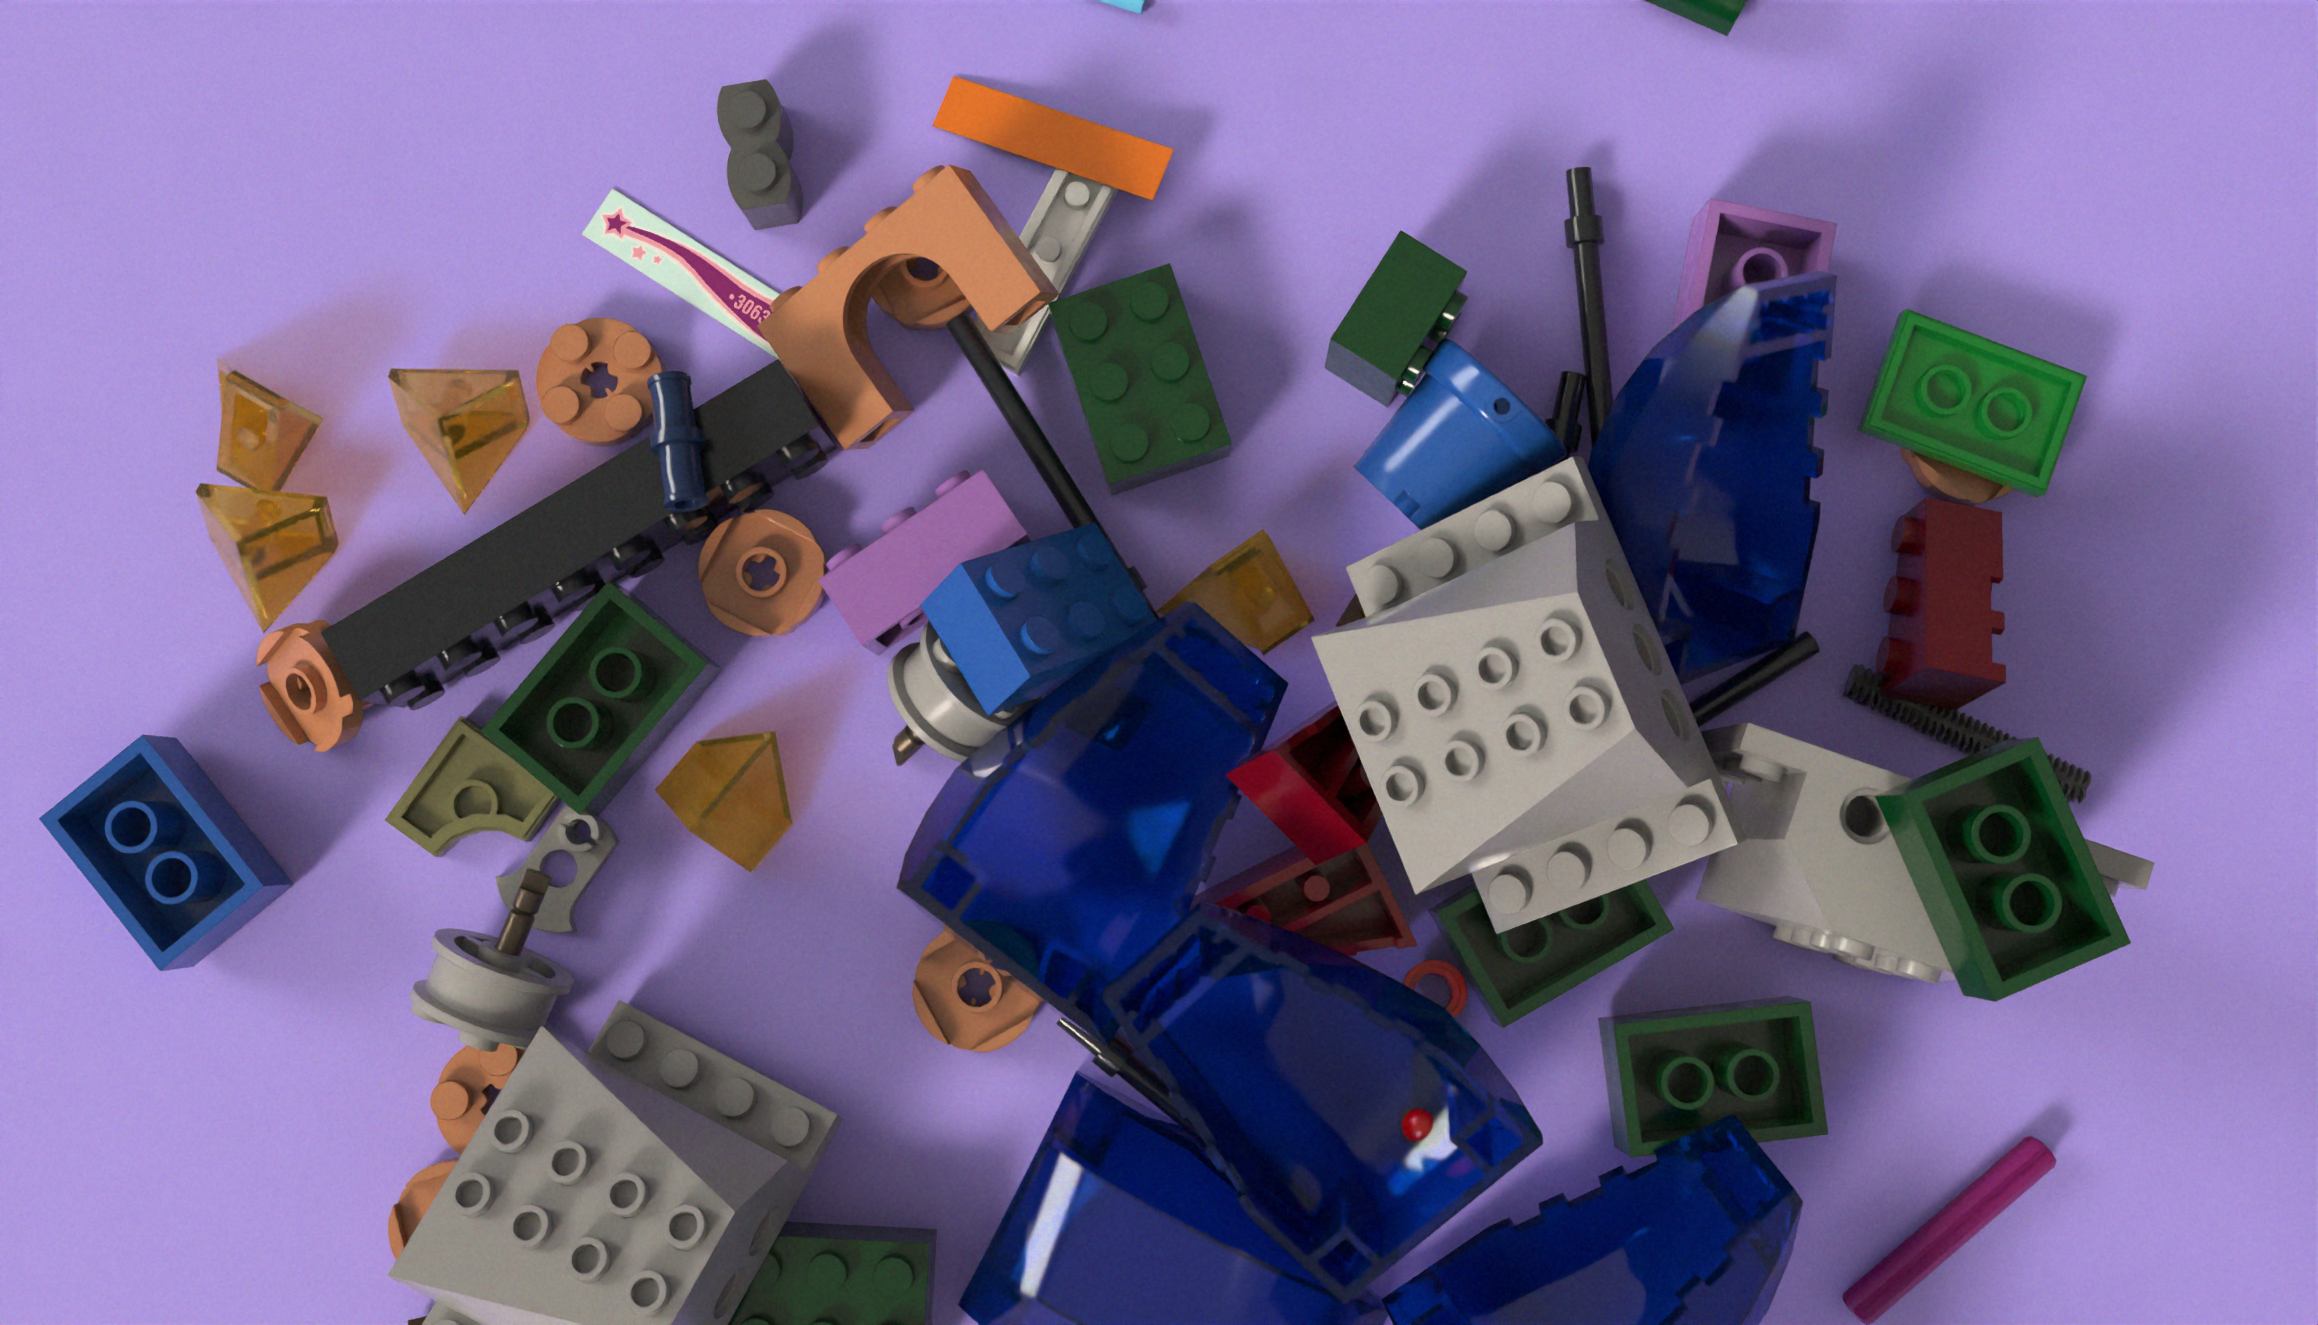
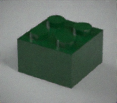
M1400 230L1332 335L1324 368L1387 408L1397 392L1408 397L1424 374V366L1434 352L1427 347L1431 340L1439 343L1442 339L1447 338L1461 315L1460 311L1465 305L1468 296L1460 292V289L1468 271Z

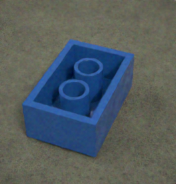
M1096 523L961 562L920 604L987 716L1090 679L1095 675L1098 676L1119 668L1162 630V627L1148 607L1145 598L1134 585L1114 553L1111 544L1104 537Z
M142 734L39 818L159 971L194 967L294 885L175 737Z

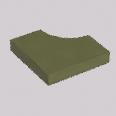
M464 716L458 718L385 818L386 822L435 857H443L460 840L482 831H503L520 840L530 842L561 801L558 796L481 732L482 727Z

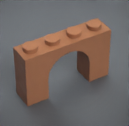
M939 165L924 173L913 184L912 189L915 193L898 208L890 206L875 214L864 226L866 235L850 248L843 246L825 256L816 267L819 274L804 287L795 286L780 294L770 305L773 313L757 325L760 332L845 450L869 449L915 411L875 355L867 332V310L871 293L883 276L895 266L911 259L923 257L941 266L957 284L990 332L1011 334L1060 295L970 170L953 165H948L947 167Z

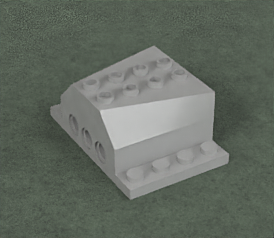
M1572 456L1346 567L1366 617L1312 636L1311 639L1415 895L1471 873L1496 934L1747 840L1582 456Z
M1749 722L1700 731L1723 786H1728L1729 782L1733 783L1729 800L1747 840L1709 856L1696 896L1697 900L1775 926L1772 935L1773 939L1806 950L1813 949L1827 954L1830 952L1835 953L1834 960L1869 972L1874 970L1890 976L1895 974L1911 980L1916 978L1936 985L1940 982L1956 980L1875 798L1876 795L1913 779ZM2084 838L2110 897L2116 896L2118 888L2147 889L2155 862Z
M621 1000L617 1002L588 1052L541 1025L387 1276L436 1301L422 1325H728L843 1119L837 1113Z

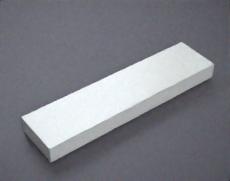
M1057 168L1019 237L1060 294L1051 302L1061 299L1119 189ZM1047 304L1011 334L990 332L979 315H977L974 323L1003 369L1019 377L1051 315L1049 305Z

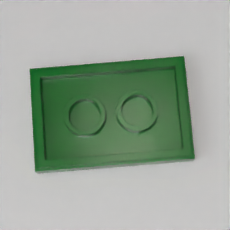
M1905 309L1898 315L1857 431L2037 498L2045 495L2087 376Z

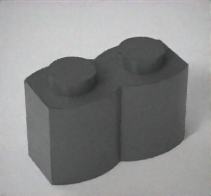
M767 79L722 86L718 96L717 116L721 132L731 148L727 162V180L733 199L754 230L797 224L802 214L803 194L798 176L789 162L793 151L791 123L777 94Z

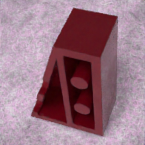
M1925 497L1906 514L1901 515L1893 529L1891 549L1892 552L1898 553L1896 575L1890 578L1884 594L1883 608L1885 613L1891 615L1888 636L1882 639L1878 648L1876 672L1883 675L1881 696L1957 710L2006 683V665L1992 662V634L2001 635L2005 630L2004 612L1991 610L1992 583L2000 584L2004 578L2002 512Z
M1336 700L1225 774L1315 865L1366 844L1383 815Z
M1368 842L1317 865L1295 845L1178 904L1213 977L1295 965V961L1328 956L1342 958L1355 956L1357 952L1388 947L1402 949L1418 946Z

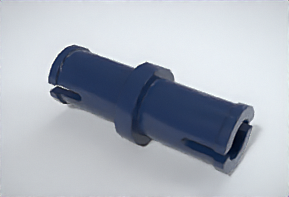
M680 371L661 372L652 375L647 380L655 425V432L649 438L652 453L659 456L664 492L663 505L665 509L668 508V511L672 512L693 511L703 508L708 503L699 452L705 447L704 432L702 429L697 428L695 423L690 387L692 384L690 375L687 376V373Z

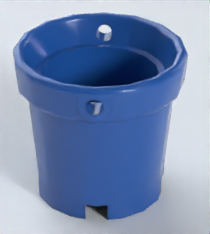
M1448 338L1442 339L1435 347L1434 352L1424 366L1425 376L1372 444L1364 451V455L1353 466L1420 530L1527 479L1532 474L1536 475L1556 465L1567 454L1566 447L1558 436L1520 397L1473 355Z

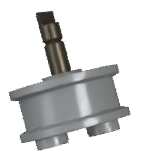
M928 621L921 632L920 642L911 643L903 647L892 658L888 667L887 682L889 692L895 707L907 724L895 736L894 744L892 745L897 766L903 765L925 743L938 753L961 763L982 764L988 762L1004 748L1008 733L1021 731L1035 720L1041 709L1042 696L987 716L933 625Z
M526 869L512 903L514 908L509 911L499 938L462 929L445 928L437 930L431 941V946L437 952L427 979L415 982L410 992V999L413 1002L411 1012L427 1021L446 1024L460 1030L458 1039L461 1042L488 1052L497 1051L500 1043L526 1050L541 1025L553 1032V1028L547 1020L557 996L570 992L574 978L556 962L524 947L535 920L534 915L539 911L552 877L534 869Z

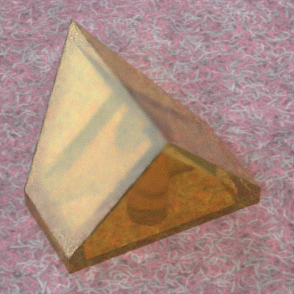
M217 358L221 429L216 470L264 498L272 500L279 494L324 418Z
M391 368L388 378L403 427L465 515L529 426L530 415L519 371Z
M200 483L195 492L210 539L264 634L333 555L339 545L328 499L325 496Z
M1263 529L1211 564L1156 611L1165 616L1256 648L1263 656L1315 620L1269 535Z
M775 731L696 741L655 789L690 832L749 872H753L794 825L791 820Z

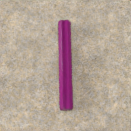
M2032 1136L2025 1137L1844 1292L1842 1299L1847 1308L1864 1324H1872L2053 1169L2057 1161L2052 1152L2039 1139Z

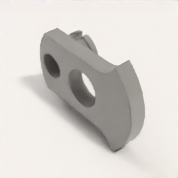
M564 806L524 864L513 874L496 876L499 894L509 910L513 909L512 903L526 869H534L544 873V864L553 852L558 850L569 852L577 863L576 877L565 887H557L549 883L539 911L534 915L535 920L532 928L553 933L577 930L574 923L575 906L620 841L610 825L600 816L579 815L571 807ZM582 821H586L591 829L590 837L595 839L594 841L581 843L578 840L576 829Z

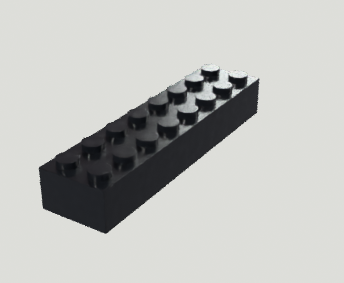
M777 359L694 409L696 427L702 429L705 439V447L699 451L705 494L708 497V503L703 508L687 512L668 511V508H664V492L659 456L652 453L650 436L322 631L323 638L360 701L384 704L389 707L405 708L408 706L410 710H417L431 704L445 694L446 691L442 686L443 684L462 673L466 677H472L486 671L500 661L501 658L497 653L498 651L518 639L521 644H527L541 638L556 626L552 619L572 607H575L576 611L584 610L608 581L614 583L627 574H630L631 578H637L651 572L665 561V557L662 554L682 541L686 545H693L706 539L719 526L717 520L737 508L744 513L761 506L774 496L772 487L794 475L796 480H801L822 469L829 462L826 455L837 449V446L793 376L781 361Z

